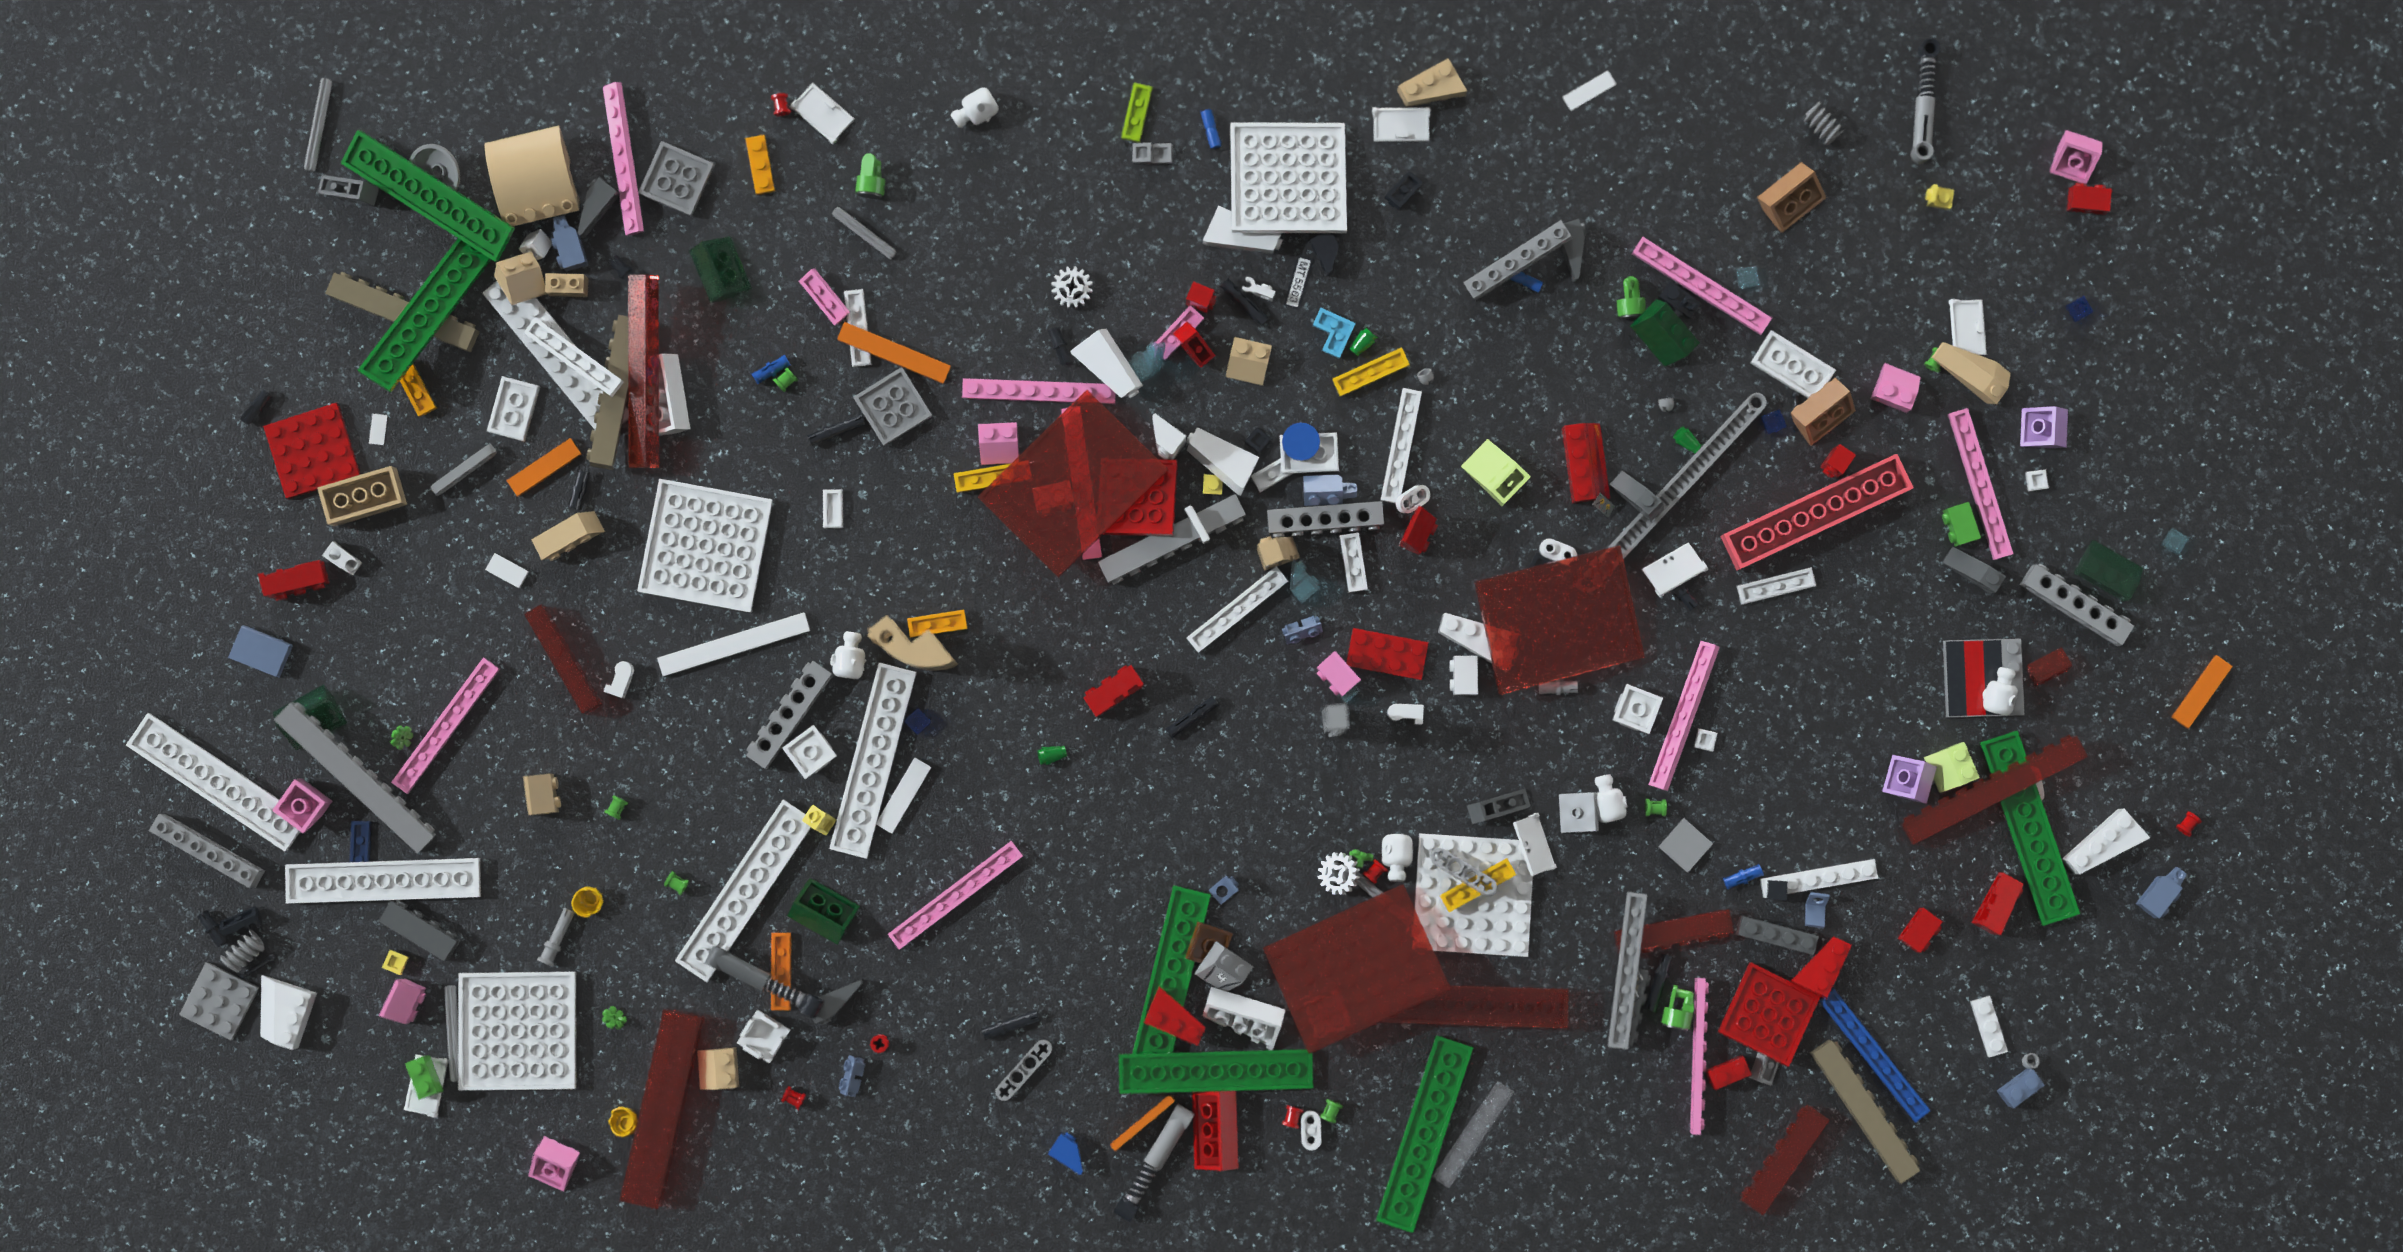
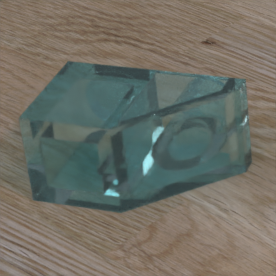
M1153 342L1146 346L1147 350L1143 353L1139 351L1131 356L1132 359L1128 363L1140 382L1146 381L1160 372L1166 347L1164 343L1157 344Z
M1294 559L1291 563L1289 590L1303 604L1320 589L1318 586L1320 583L1313 575L1310 577L1306 573L1307 567L1301 561L1297 562Z

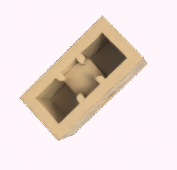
M546 273L545 293L549 296L587 297L588 277L584 274Z

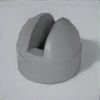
M1430 368L1424 369L1417 374L1422 384L1428 385L1429 382H1433L1434 375Z
M1674 398L1658 399L1659 407L1662 411L1666 412L1673 409Z
M2034 1053L2026 1054L2022 1058L2023 1066L2027 1069L2038 1067L2040 1062L2039 1057Z

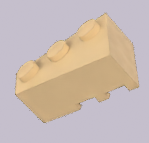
M1449 58L1400 84L1397 89L1406 107L1437 100H1447L1453 97H1463L1467 93Z
M595 511L576 513L531 540L541 560L549 559L553 561L559 558L561 553L569 552L575 549L577 545L587 542L605 531Z
M1269 536L1261 539L1257 546V552L1264 571L1300 558L1293 537L1272 539Z

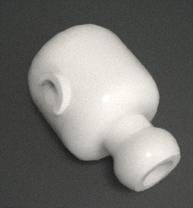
M983 87L966 96L962 100L963 108L953 111L951 116L958 128L965 126L969 120L973 124L979 125L985 120L989 122L991 117L998 112L999 107L989 90Z
M846 631L843 636L844 646L837 647L835 654L831 657L832 671L837 677L859 679L863 674L864 663L866 662L865 652L858 648L862 636L860 633Z
M2000 667L1997 671L1998 680L1991 681L1983 691V707L1992 713L2010 715L2013 712L2018 693L2017 687L2011 685L2016 672L2013 669Z
M1610 774L1595 778V784L1599 788V792L1596 795L1598 820L1602 823L1624 818L1627 814L1626 808H1628L1626 796L1623 797L1620 789L1612 787L1613 778Z
M1404 834L1386 835L1382 840V863L1390 867L1388 873L1390 881L1403 882L1406 879L1404 867L1409 866L1413 860V841L1410 836Z

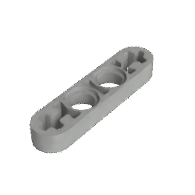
M492 444L485 446L436 481L430 488L436 496L444 493L495 456L497 451Z
M1435 848L1431 852L1430 858L1432 863L1441 870L1486 897H1491L1496 893V882L1486 874L1443 848ZM1443 853V858L1448 861L1446 867H1444L1445 862L1439 859L1436 861L1435 854ZM1452 863H1459L1461 869L1458 872L1451 871L1450 865ZM1470 872L1476 873L1477 880L1469 882L1466 879L1467 874ZM1481 877L1484 878L1482 880L1484 884L1488 885L1489 883H1492V891L1488 890L1486 892L1485 887L1482 884H1479Z
M1039 1040L996 1088L998 1099L1002 1101L1009 1100L1050 1055L1052 1044L1048 1040ZM1046 1043L1048 1045V1052H1042L1040 1057L1043 1059L1039 1061L1038 1057L1031 1052L1034 1050L1037 1053L1040 1050L1039 1044L1044 1045ZM1032 1057L1036 1060L1034 1068L1026 1067L1025 1060ZM1014 1072H1020L1023 1075L1021 1082L1016 1083L1012 1080ZM1008 1079L1012 1085L1016 1086V1089L1014 1090L1011 1087L1008 1090L1009 1096L1004 1095L1002 1097L1000 1095V1088L1008 1086V1083H1006Z

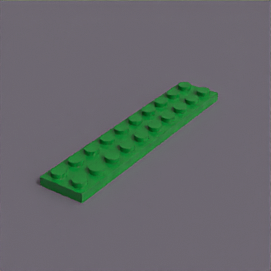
M361 130L356 131L341 164L493 261L500 259L515 230L513 226Z
M458 238L359 367L358 372L391 393L492 259Z
M2018 731L1980 742L2042 926L2079 915L2080 912Z
M1173 885L1132 1054L1173 1052L1176 1036L1144 1023L1159 986L1184 1007L1195 962L1185 957L1197 921L1204 923L1211 894Z
M1438 1035L1435 1036L1376 1221L1413 1233L1473 1047Z
M1312 1049L1119 1054L1120 1094L1313 1088Z

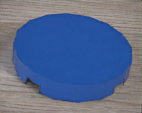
M1293 424L1283 434V450L1293 460H1309L1319 450V434L1309 424Z

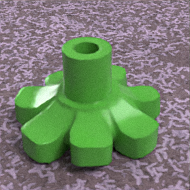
M398 726L391 734L393 738L390 742L391 745L396 746L399 750L403 749L404 745L406 747L410 746L411 742L408 739L413 738L412 729L408 726Z
M1359 850L1349 852L1350 856L1357 859V864L1355 865L1357 868H1363L1364 861H1373L1374 855L1371 853H1360Z
M611 1006L609 1010L605 1009L603 1011L604 1017L602 1020L608 1028L613 1029L616 1027L619 1030L626 1023L627 1019L623 1016L624 1013L621 1010L616 1012V1007Z

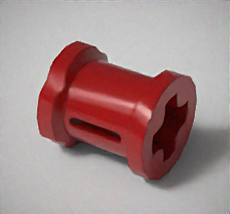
M787 93L771 96V100L774 101L775 116H784L791 113V110L788 109Z
M2187 812L2185 819L2181 824H2177L2176 828L2184 835L2190 837L2193 829L2197 824H2201L2202 821L2195 814Z
M1374 859V863L1363 874L1376 884V880L1383 872L1388 870Z
M879 1034L872 1038L870 1042L871 1049L876 1053H881L888 1048L889 1040L885 1035ZM882 1039V1043L885 1045L877 1048L878 1044L875 1041Z
M788 1086L781 1101L783 1103L786 1101L796 1106V1109L799 1110L806 1094H800L794 1091L791 1086Z
M1287 1105V1114L1282 1124L1298 1129V1120L1300 1114L1303 1113V1109Z

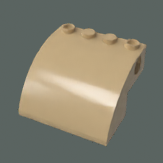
M559 126L484 144L490 181L503 221L511 226H516L579 211L580 201L569 169L570 159Z
M887 615L868 629L870 633L867 635L876 645L882 646L892 656L911 667L937 671L950 669L958 665L930 630H927L911 643L895 621L891 620Z

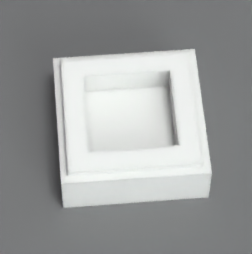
M2046 469L2025 473L2028 491L2049 488Z
M1698 729L1694 748L1713 752L1717 733Z

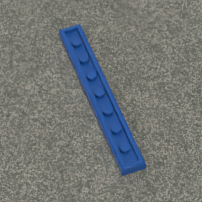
M1832 988L1827 1000L1820 998L1819 1003L1911 1119L1916 1123L1931 1110L1836 990Z

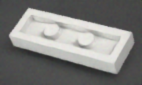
M1359 533L1340 535L1348 593L1368 590Z
M1986 996L1970 1001L1987 1056L1993 1057L2008 1052L1991 997Z

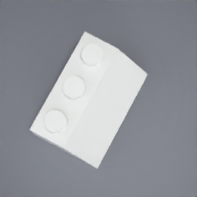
M1154 413L1152 417L1158 455L1164 460H1174L1186 444V436Z

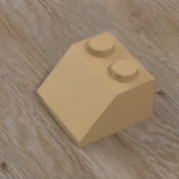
M532 252L496 262L494 277L511 305L546 294L542 271Z
M1234 337L1226 377L1263 386L1272 346Z
M554 774L524 776L528 815L559 812L558 808H561V800L556 794V789H558L557 777H554Z
M736 1047L697 1051L700 1089H726L739 1086Z

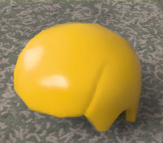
M583 887L573 896L572 908L577 915L588 918L601 909L603 905L602 894L596 888Z
M618 1107L611 1111L612 1115L608 1122L616 1136L628 1137L636 1131L638 1118L632 1109Z

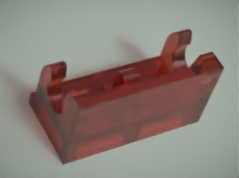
M2061 647L2028 664L2027 672L2035 687L2070 670L2072 664Z

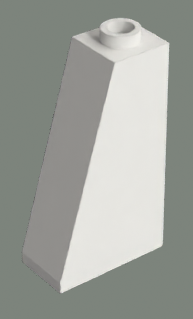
M1218 206L1203 239V244L1273 254L1275 249L1279 250L1283 240L1280 239L1281 233H1232V211Z
M1107 329L1097 330L1070 351L1073 356L1121 398L1134 397L1139 393L1138 389L1143 386Z
M1197 427L1195 432H1190L1186 443L1189 444L1187 451L1236 494L1241 496L1259 457Z

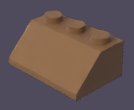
M1801 162L1757 198L1763 211L1783 233L1822 202L1826 196L1815 171Z
M1834 378L1832 381L1827 382L1818 392L1811 394L1801 405L1796 406L1791 412L1794 424L1809 445L1812 446L1853 414L1855 407L1850 391L1838 379Z

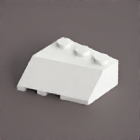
M261 975V1037L273 1044L291 1050L297 1049L317 993Z

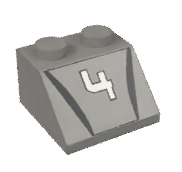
M1215 942L1195 974L1215 988L1228 992L1244 982L1253 966L1218 942Z

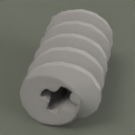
M1818 102L1805 114L1804 122L1811 121L1809 127L1816 126L1814 133L1822 132L1819 138L1823 139L1826 137L1827 139L1824 144L1827 145L1835 140L1843 131L1839 132L1841 124L1834 126L1835 118L1828 120L1831 115L1830 113L1823 114L1826 109L1825 107L1818 109L1821 104Z
M249 930L251 937L243 936L245 942L237 941L239 947L231 946L234 952L225 951L228 956L227 958L222 955L220 956L222 962L235 972L241 971V967H245L247 961L251 962L253 956L257 957L259 955L258 951L262 952L265 950L261 938L253 930Z

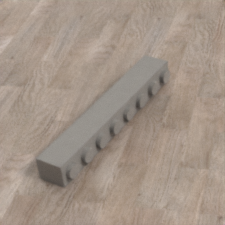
M1236 494L1196 513L1208 536L1213 532L1218 534L1227 529L1226 526L1231 523L1237 525L1243 522V517L1246 516ZM1188 517L1174 524L1173 536H1149L1098 561V564L1108 584L1112 582L1115 585L1124 580L1123 576L1127 574L1133 576L1141 572L1140 568L1146 565L1148 568L1158 563V559L1162 557L1168 559L1175 555L1174 551L1180 548L1184 551L1192 547V542L1198 540L1200 543L1202 541Z

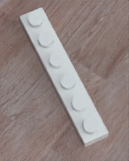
M534 318L523 332L609 396L613 397L624 383L620 378L537 318Z
M1402 389L1380 501L1396 504L1397 498L1402 494L1421 391Z
M1276 566L1190 634L1187 640L1199 653L1285 585L1288 580Z
M1875 859L1761 878L1760 883L1763 898H1767V880L1788 881L1787 894L1876 879L1878 875Z

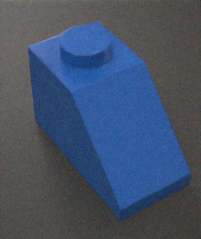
M1067 1132L1065 1135L1061 1133L1048 1154L1081 1175L1083 1166L1078 1143L1075 1142L1076 1138Z

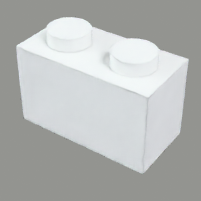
M1453 656V660L1449 662L1450 672H1453V679H1450V691H1453V695H1477V656Z

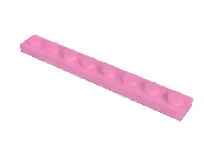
M614 82L604 86L603 91L625 235L632 236L643 232L644 228L622 83Z
M1644 237L1641 238L1632 252L1637 258L1760 335L1772 319Z
M963 379V399L1115 404V392L1106 384Z
M1966 408L1949 413V420L1992 558L1995 560L2012 555L2013 551L1969 410Z
M1703 641L1700 642L1651 776L1650 786L1665 791L1669 789L1720 648L1717 645Z
M486 658L480 661L391 783L406 794H409L500 669Z
M1010 841L888 934L900 950L1022 858L1023 855L1014 843Z
M1695 978L1690 1118V1133L1694 1135H1701V1130H1704V1118H1701V1111L1705 1109L1702 1091H1705L1706 1086L1705 1080L1702 1079L1703 1072L1706 1071V1060H1703V1052L1707 1050V1042L1704 1041V1033H1707V1021H1704V1014L1708 1012V1002H1705V994H1708L1709 989L1705 978Z

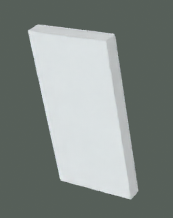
M1772 330L1751 361V364L1806 398H1809L1811 394L1823 388L1836 371Z

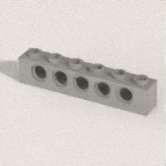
M1560 220L1463 283L1476 301L1573 238L1562 220Z
M1382 501L1267 510L1269 535L1273 534L1274 538L1284 537V533H1292V536L1304 535L1303 532L1310 531L1311 535L1323 534L1324 530H1330V533H1340L1342 529L1356 532L1361 531L1363 527H1368V530H1379L1380 526L1384 525ZM1359 513H1367L1369 520L1366 522L1360 521L1358 518ZM1347 514L1350 517V521L1342 523L1339 520V516ZM1328 515L1331 519L1330 524H1322L1320 517ZM1307 516L1312 520V524L1304 526L1301 523V519ZM1290 518L1293 525L1286 528L1282 525V520Z
M2035 564L2030 567L2020 586L2114 645L2121 646L2124 644L2134 627L2130 623L2131 620L2123 615L2118 616L2113 613L2114 609L2107 605L2102 606L2097 603L2098 599L2088 594L2086 596L2081 593L2082 590L2078 586L2073 584L2070 586L2064 582L2065 579L2058 574L2053 575L2048 572L2049 569L2046 566ZM2043 578L2048 580V588L2042 586L2041 581ZM2060 588L2065 591L2063 599L2058 596ZM2075 599L2081 601L2080 609L2075 607ZM2092 609H2095L2098 613L2096 619L2091 617ZM2109 619H2111L2114 622L2113 629H2110L2107 626V621Z
M812 661L811 664L808 662L802 669L804 674L800 679H795L791 685L792 691L789 695L785 694L780 701L782 705L778 711L774 710L768 718L771 721L767 726H762L757 734L759 738L756 742L752 741L746 749L748 751L746 756L764 769H768L833 676L832 673L815 661ZM809 677L815 679V685L811 688L806 686V680ZM797 693L804 695L802 703L798 704L795 702V695ZM788 708L792 709V718L785 719L784 711ZM776 724L782 727V732L779 735H775L772 731ZM765 740L771 743L768 751H764L761 747L762 742Z
M1346 704L1326 706L1322 710L1324 734L1328 733L1329 737L1340 736L1349 728Z
M158 814L149 830L248 888H256L265 870L166 814Z

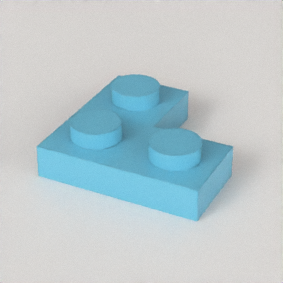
M1320 308L1313 326L1329 333L1322 351L1340 359L1355 323Z

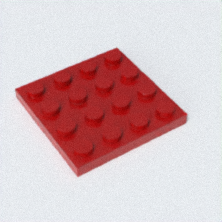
M338 403L263 426L286 499L318 490V487L361 475Z
M1101 459L1096 533L1098 535L1173 536L1178 461L1159 459Z
M1750 962L1718 1033L1789 1067L1820 996Z

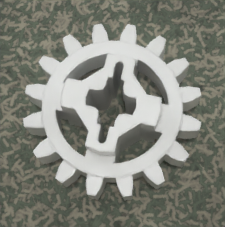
M1069 267L1066 268L1067 272L1059 270L1060 276H1054L1057 282H1052V286L1056 287L1052 290V294H1057L1055 300L1061 299L1060 305L1062 306L1067 303V308H1070L1071 304H1074L1075 308H1078V303L1085 305L1084 299H1090L1087 294L1093 292L1091 288H1088L1092 286V281L1087 282L1090 276H1083V269L1077 272V267H1074L1073 271H1070ZM1070 276L1068 280L1062 281L1065 277ZM1078 277L1083 280L1085 286L1079 284L1077 281ZM1074 280V284L1077 289H1073V292H1071L1070 295V290L1068 287L1071 286ZM1059 289L1065 291L1067 298L1061 295ZM1082 294L1079 298L1074 299L1076 295Z
M1333 853L1332 856H1326L1327 862H1321L1324 867L1318 869L1322 872V875L1318 876V878L1324 880L1321 886H1327L1326 891H1332V894H1345L1346 891L1351 892V886H1357L1355 879L1360 878L1356 875V872L1360 871V869L1354 867L1357 861H1351L1352 856H1346V853ZM1337 861H1342V862H1344L1345 864H1344V865H1343V864L1341 865V864L1338 863ZM1333 883H1338L1341 886H1335Z

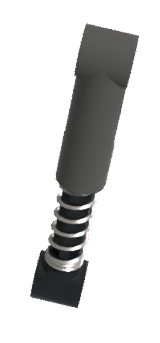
M713 945L705 961V964L723 971L762 992L766 989L767 992L770 991L773 995L776 994L779 998L782 997L785 1001L788 1000L791 1004H796L801 1013L811 1018H817L825 1002L810 993L802 994L801 992H796L795 989H790V986L786 987L783 985L784 983L781 984L777 982L778 980L771 979L772 975L745 962L718 946Z

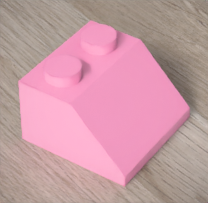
M2066 130L2058 145L2050 172L2087 184L2102 154V142Z
M1884 363L1871 399L1907 413L1912 409L1916 399L1920 377Z
M1017 422L978 424L981 465L1019 462Z
M1336 651L1317 667L1318 672L1316 674L1323 681L1327 680L1331 684L1329 688L1336 696L1340 694L1342 697L1361 680Z
M294 779L272 811L300 832L305 833L322 817L332 803V800L304 779Z
M406 978L396 980L379 1016L402 1024H408L410 1021L413 1022L418 1013L416 1011L418 1004H422L425 999L426 993L424 991L426 988Z
M544 1136L534 1153L528 1176L564 1192L577 1164L580 1152Z

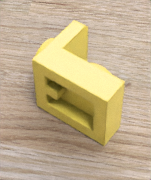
M1933 184L1926 192L1925 200H1928L1927 206L1950 210L1954 190L1940 188L1938 185Z
M812 805L803 818V822L826 836L836 822V819Z

